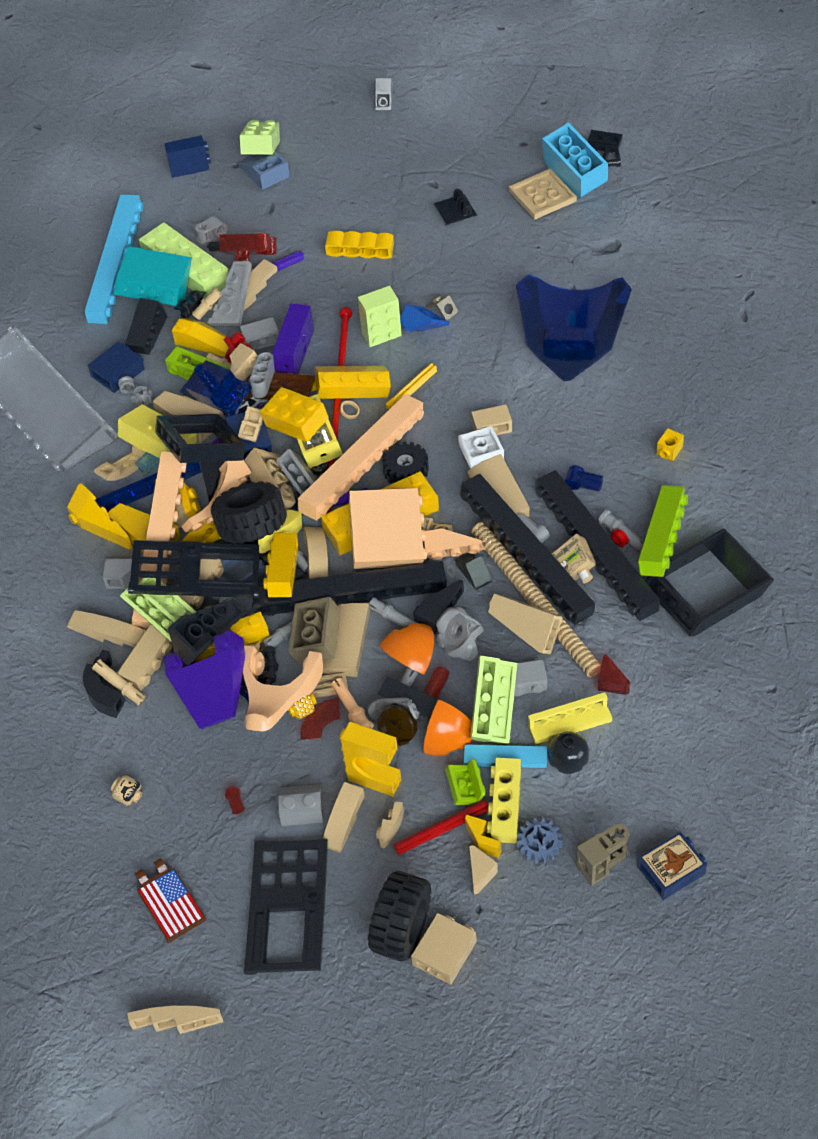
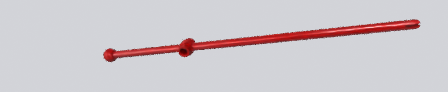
M343 307L339 311L342 323L337 366H344L348 321L353 315L349 307ZM335 398L333 406L332 429L336 439H338L341 398ZM336 458L328 461L327 469L335 463Z

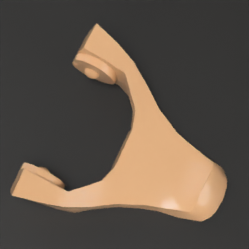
M244 646L245 662L243 675L249 696V706L244 721L247 730L260 732L270 730L296 701L310 695L314 691L323 672L321 652L309 651L308 657L303 662V673L290 684L276 686L262 684L257 681L258 676L264 670V656L261 652L257 651L255 646Z

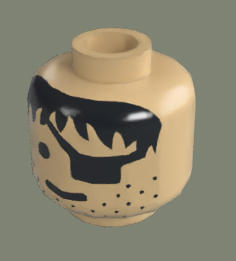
M128 775L118 776L110 789L112 797L125 806H129L133 802L137 803L143 794L140 791L141 783Z

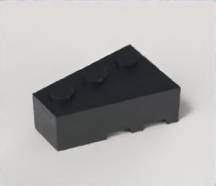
M139 298L125 343L133 352L150 355L168 317L159 301Z

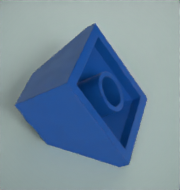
M406 304L400 317V324L408 332L425 331L447 326L450 323L425 307Z

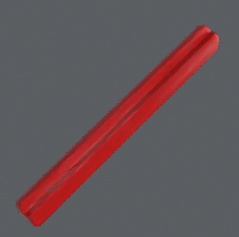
M485 800L478 802L393 845L395 852L401 855L464 824L466 815L479 817L489 812L488 803Z

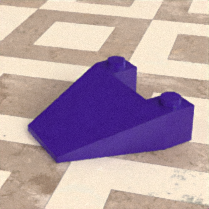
M231 630L213 637L216 655L196 663L193 661L189 666L176 653L164 656L166 676L200 729L236 717L245 662V648L243 638Z

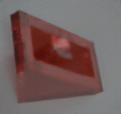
M607 654L604 655L598 679V691L623 695L629 694L630 681Z

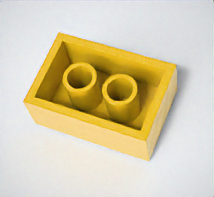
M283 387L276 392L260 411L267 427L304 442H308L329 418L322 402Z

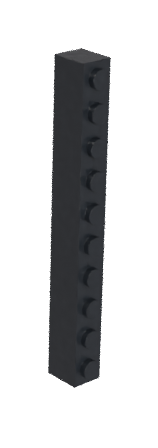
M555 470L538 478L537 487L535 488L538 497L543 498L547 508L554 512L557 521L565 526L569 536L578 534L586 539L596 562L595 566L598 573L606 578L607 584L617 592L620 601L625 602L632 616L635 615L641 621L659 612L660 599L559 473Z
M478 474L462 482L460 496L463 501L467 502L471 506L472 511L482 519L484 525L493 531L496 539L500 540L505 545L506 550L513 554L518 564L527 570L530 578L539 584L544 593H547L553 604L561 609L565 618L570 620L575 626L591 617L596 605L484 477Z
M443 561L296 580L293 584L292 597H268V591L264 589V585H258L259 598H252L254 614L261 612L262 616L294 612L295 603L331 597L338 606L348 603L368 602L374 597L378 600L434 593L446 588L447 578Z

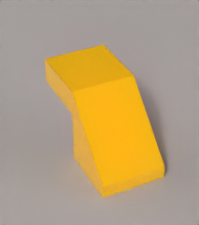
M466 815V830L475 847L486 855L499 859L501 841L485 837L487 821Z

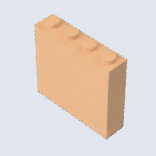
M418 488L349 491L354 569L402 567L412 564H423L424 559H427V549L423 548L425 530H421V524H424L423 512H420L419 507L422 506V495H418Z

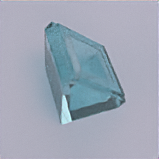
M146 452L135 465L145 476L160 461V458Z

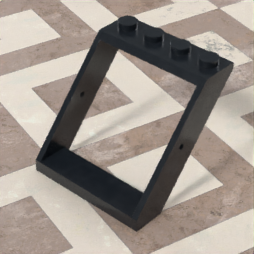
M723 528L671 558L669 569L665 570L664 577L647 576L644 581L660 599V604L689 636H696L760 598L774 579ZM711 551L747 591L701 617L665 577Z

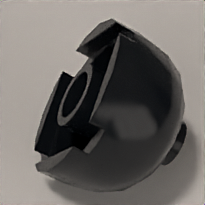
M565 731L556 735L551 740L548 748L550 765L559 769V772L566 774L582 770V767L589 760V747L586 740L581 735L571 731Z

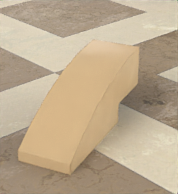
M346 782L343 783L323 839H328V849L341 853L356 822L357 812L365 797L363 788Z

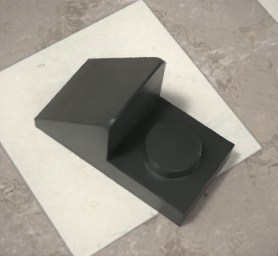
M468 553L455 560L457 567L475 590L492 582L482 556L476 558L474 554Z

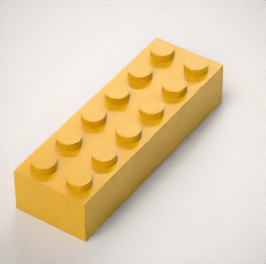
M421 471L380 489L418 488V495H422V506H419L420 512H423L424 517L439 511L438 495ZM349 504L321 516L323 530L339 555L352 550Z

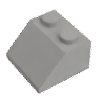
M322 784L280 788L278 802L282 826L323 823Z

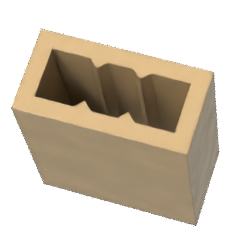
M437 913L411 956L412 965L451 985L477 942L476 932L468 925H461L455 922L448 915L443 916Z

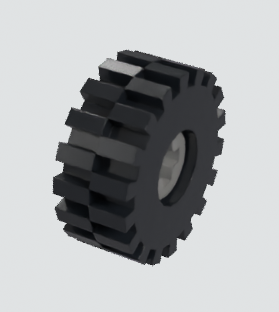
M406 441L399 445L398 442L395 443V447L391 445L388 447L389 451L386 450L382 457L383 474L389 484L392 482L396 483L420 471L424 477L428 476V455L424 448L421 449V445L417 444L414 446V442L407 444Z

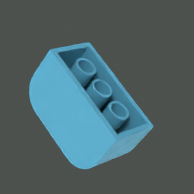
M570 123L542 138L543 157L548 169H552L577 196V199H580L608 181V163Z

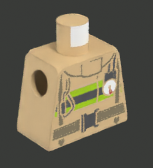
M575 534L553 552L552 555L574 580L580 578L583 583H587L593 578L589 570L595 566L596 562L586 539Z

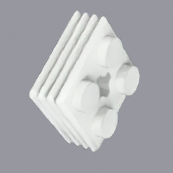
M492 426L458 436V444L470 468L499 454H502L504 458V449Z

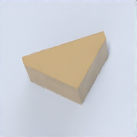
M472 845L469 848L474 894H479L498 873L497 862Z

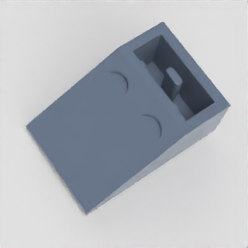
M276 152L273 154H254L238 162L240 167L262 190L290 177L288 162Z

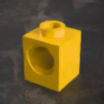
M667 428L657 442L656 455L674 461L683 448L684 435Z

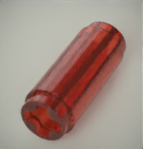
M437 667L423 693L438 699L449 678V671L443 667Z

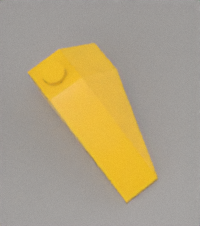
M179 318L172 329L175 345L213 353L225 357L229 349L223 340L227 335L205 322L190 318Z
M80 483L67 506L70 521L88 532L130 550L132 545L127 533L115 520L111 521L107 510L104 507L100 508L95 501L96 497Z

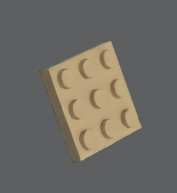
M551 168L509 186V192L534 220L577 201V196Z

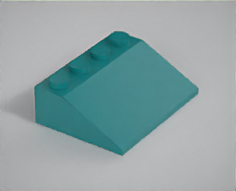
M128 246L116 277L114 295L138 300L139 298L159 301L160 304L177 306L181 300L185 299L192 257Z

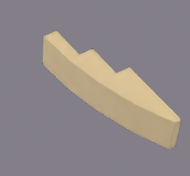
M264 259L250 272L244 310L256 301V294L267 286L266 280L277 272L276 265Z
M74 610L67 625V628L100 642H103L105 639L120 646L127 644L134 648L146 632L145 629L126 622Z
M174 1005L147 1008L127 1013L128 1021L133 1030L153 1024L156 1032L177 1026L179 1033L182 1034L223 1022L220 1009L201 1006Z

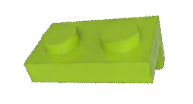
M471 759L467 765H448L445 771L454 804L474 805L480 802L485 795V786L482 783L480 769L477 766L476 760Z

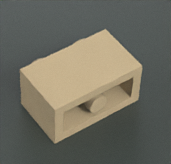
M506 404L471 412L474 431L492 426L496 435L512 432V419Z

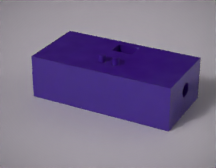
M290 303L272 353L275 372L299 374L314 332L311 306Z

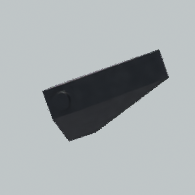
M234 599L216 604L211 608L201 609L196 613L180 617L168 628L174 652L189 666L214 643L213 637L227 632L246 614V611Z

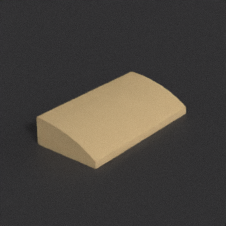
M502 454L477 464L467 472L469 479L481 474L516 515L521 513L529 517V505Z
M369 603L338 605L340 616L335 658L323 660L322 674L331 675L345 672L346 676L358 677L370 615Z

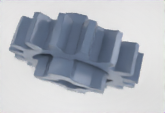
M534 818L533 824L526 821V828L520 827V833L517 834V848L520 849L521 856L527 854V861L533 858L535 864L538 863V860H542L545 864L546 858L553 861L554 854H560L559 848L563 847V841H561L563 840V835L559 833L558 826L553 828V821L547 824L545 823V818H542L541 822Z

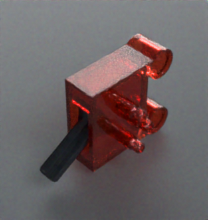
M266 233L219 234V241L209 242L207 248L210 252L220 251L227 255H236V261H249V255H276V237H269V234Z

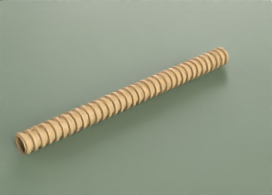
M483 522L476 524L471 530L472 535L476 539L482 540L485 551L491 556L524 599L527 600L528 604L559 615L506 548L496 539L492 531ZM562 618L556 638H558L568 653L572 655V658L575 659L576 663L579 664L588 677L597 675L602 665L598 663V660L587 650L584 643L580 641V638L577 637Z

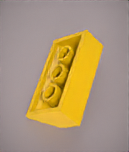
M315 366L314 368L316 389L320 399L388 398L391 385L389 371L385 366Z

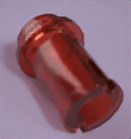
M236 786L227 788L225 790V798L230 803L232 814L242 813L245 807L240 797V789H237Z

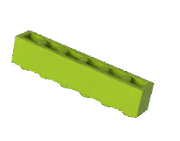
M662 485L638 560L640 575L664 577L665 570L669 569V556L673 555V543L677 542V530L681 528V518H684L685 513L684 506L688 504V494H685L684 486Z

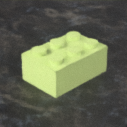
M258 120L249 121L240 134L241 154H273L280 142L279 122L274 120H267L265 122H259Z
M390 286L358 297L361 331L369 347L402 336L399 302Z

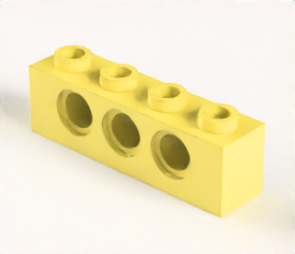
M496 758L495 766H491V778L495 779L494 784H490V796L493 797V802H489V815H492V821H488L487 834H491L492 839L501 841V843H517L521 759ZM501 817H506L507 819H506V820H500L499 818H501Z

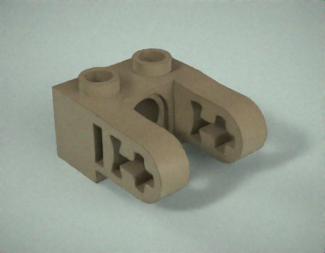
M615 824L594 837L584 839L579 843L576 867L591 886L609 876L610 868L626 858L628 850L626 843L629 837V831L626 826ZM616 832H617L618 834H622V833H623V837H622V838H620L619 836L615 837V833H616ZM617 849H622L621 853H619L618 851L614 853V851H616Z

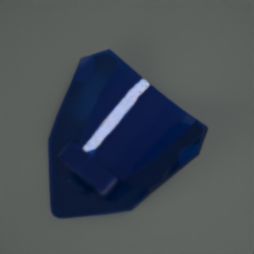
M528 274L516 285L528 348L561 380L570 381L612 349L632 288L621 277L597 288L570 290L550 285L538 277Z

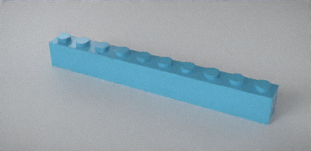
M120 195L85 308L88 323L108 324L109 318L112 317V308L116 304V295H114L116 277L128 246H133V237L137 233V223H140V213L143 212L144 208L139 195Z

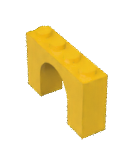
M349 722L347 727L342 729L339 738L342 743L341 750L344 755L343 761L345 762V772H347L348 781L393 797L401 782L400 770L389 766L398 749L396 737Z

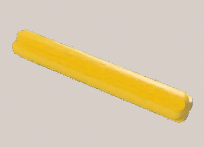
M430 363L386 403V408L389 410L405 394L410 396L437 372L436 365Z

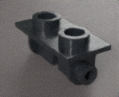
M191 291L185 299L179 302L174 310H180L182 318H189L192 312L202 303L201 300L206 292Z

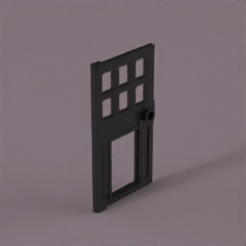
M134 540L128 594L259 598V545ZM141 550H158V557H140ZM163 551H181L180 558L163 557ZM201 559L253 561L252 581L200 580ZM140 564H157V571H139ZM162 565H180L179 572L162 571ZM156 578V585H138V579ZM161 579H179L178 586H161Z
M328 839L271 842L258 840L254 842L244 974L321 971ZM298 850L297 865L283 866L284 851ZM304 850H318L317 864L303 865ZM277 851V865L263 867L264 852ZM303 872H317L316 887H302ZM276 873L275 888L261 889L262 874ZM282 873H296L295 888H281ZM305 911L302 962L266 963L270 912Z

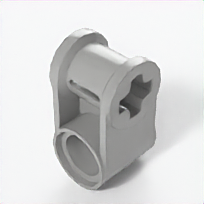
M216 216L198 223L195 226V231L198 233L197 242L201 245H206L224 236L228 229L227 225Z

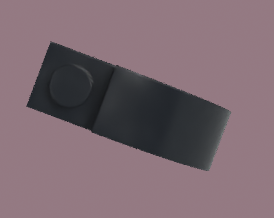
M102 650L100 655L94 660L95 664L101 659L109 667L113 663L110 652ZM86 664L83 672V684L91 704L101 713L117 718L125 703L122 692L106 687L103 684L104 678L92 670L94 665Z

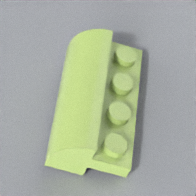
M143 578L138 585H156V578ZM128 588L120 595L124 601L169 641L171 639L168 628L180 617L196 613L178 595L128 594Z
M479 656L471 739L480 742L488 741L509 744L517 663L501 661L499 658Z

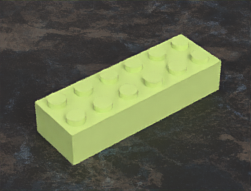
M163 222L139 239L140 248L192 257L187 287L192 291L206 292L203 296L206 298L214 288L219 291L224 289L227 283L226 278L229 274V268Z

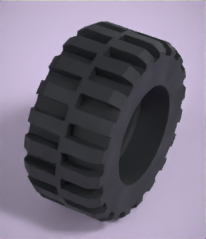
M263 481L241 484L238 487L230 488L227 492L224 491L221 493V496L215 498L210 510L219 537L230 543L253 542L256 539H263L265 536H269L274 531L279 530L287 517L279 488L274 484L264 483Z
M401 871L392 872L387 877V881L384 882L383 888L378 895L379 897L371 917V924L369 925L368 946L373 953L400 962L409 959L411 954H413L419 937L422 934L431 900V884L426 879Z

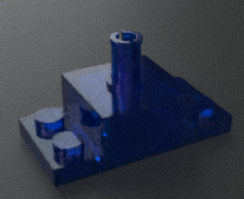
M206 360L203 364L200 363L194 368V373L180 392L189 398L232 416L251 391L252 386L247 382L237 379L231 370Z

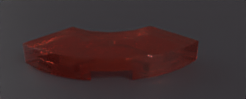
M339 698L330 699L317 705L315 711L306 716L301 727V740L322 738V732L326 725L333 720L340 719Z

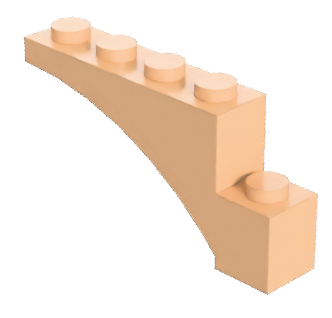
M244 460L225 461L219 468L221 472L220 479L213 498L207 507L183 524L182 528L185 533L191 530L195 532L202 528L205 523L208 525L212 524L214 521L210 510L215 498L221 496V493L224 491L227 492L230 488L238 487L248 481L247 477L252 472Z

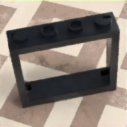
M219 414L157 416L155 433L180 463L243 461V456L246 453L245 443ZM214 433L222 443L187 444L180 434Z

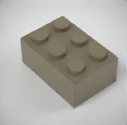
M331 597L295 603L289 653L299 665L303 664L304 659L308 657L309 651L321 652L323 660L335 658L340 609Z

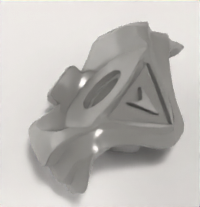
M462 607L446 609L436 622L439 631L436 638L438 645L445 648L446 654L451 657L472 661L478 655L475 640L478 635L483 633V627L478 621L469 616ZM459 626L462 627V632L458 630Z

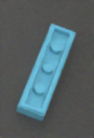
M465 745L464 765H467L471 759H475L477 766L491 767L495 766L496 758L521 759L522 768H547V747Z

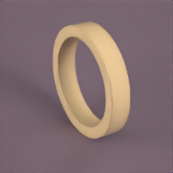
M344 401L341 404L340 413L345 418L355 419L359 415L360 409L355 402ZM349 404L354 406L357 414H346L343 411V405Z

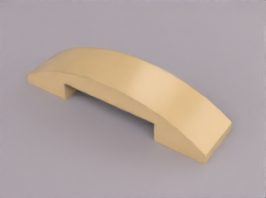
M132 446L130 454L113 464L105 462L95 468L94 473L107 481L119 480L140 469L152 456Z
M304 526V542L307 547L308 559L307 579L328 577L327 544L323 527Z

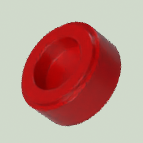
M616 528L611 532V539L618 547L623 548L629 543L627 535L621 529Z

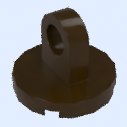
M393 705L387 707L380 714L377 721L379 732L396 737L397 745L399 746L408 744L417 732L415 718L408 709L402 706Z

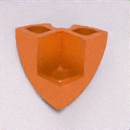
M419 623L408 624V627L401 630L395 629L388 634L379 647L400 663L424 675L433 653L434 633L431 626Z
M438 700L427 727L424 740V754L446 756L451 751L465 749V745H470L473 742V739L470 738L471 720L452 705Z

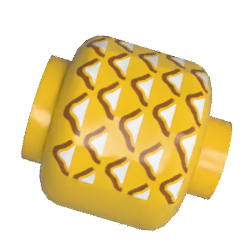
M311 693L296 701L288 709L290 716L302 719L314 713V705L317 704L314 695Z

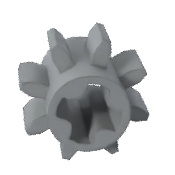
M137 386L131 391L132 403H136L137 407L142 404L148 406L152 403L151 397H153L152 390H148L147 386Z

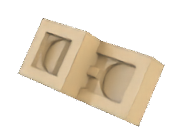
M247 406L238 434L241 439L256 442L263 423V418L260 414L262 409Z

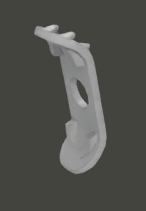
M380 698L370 703L367 709L368 715L374 720H378L380 714L387 707L393 706V703L408 709L415 719L419 718L420 713L419 711L417 712L416 705L412 703V699L409 700L408 698Z

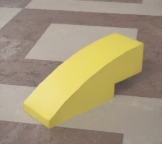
M288 509L286 511L285 523L281 525L280 529L274 531L269 536H265L263 539H258L259 553L270 551V540H273L274 533H298L302 529V513Z

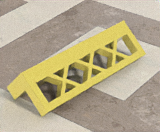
M604 692L529 715L528 729L535 745L550 741L556 735L565 731L576 733L612 722V715L607 707V695Z

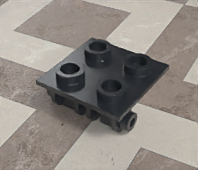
M455 189L452 198L434 203L446 225L477 216L461 189Z

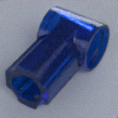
M572 465L569 467L565 482L571 490L585 488L599 492L602 488L604 476L585 472L582 467Z

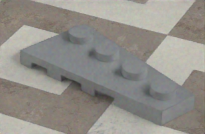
M250 261L233 262L226 278L227 283L224 289L221 290L222 297H220L218 304H215L213 308L214 313L209 318L208 325L241 326L252 267Z

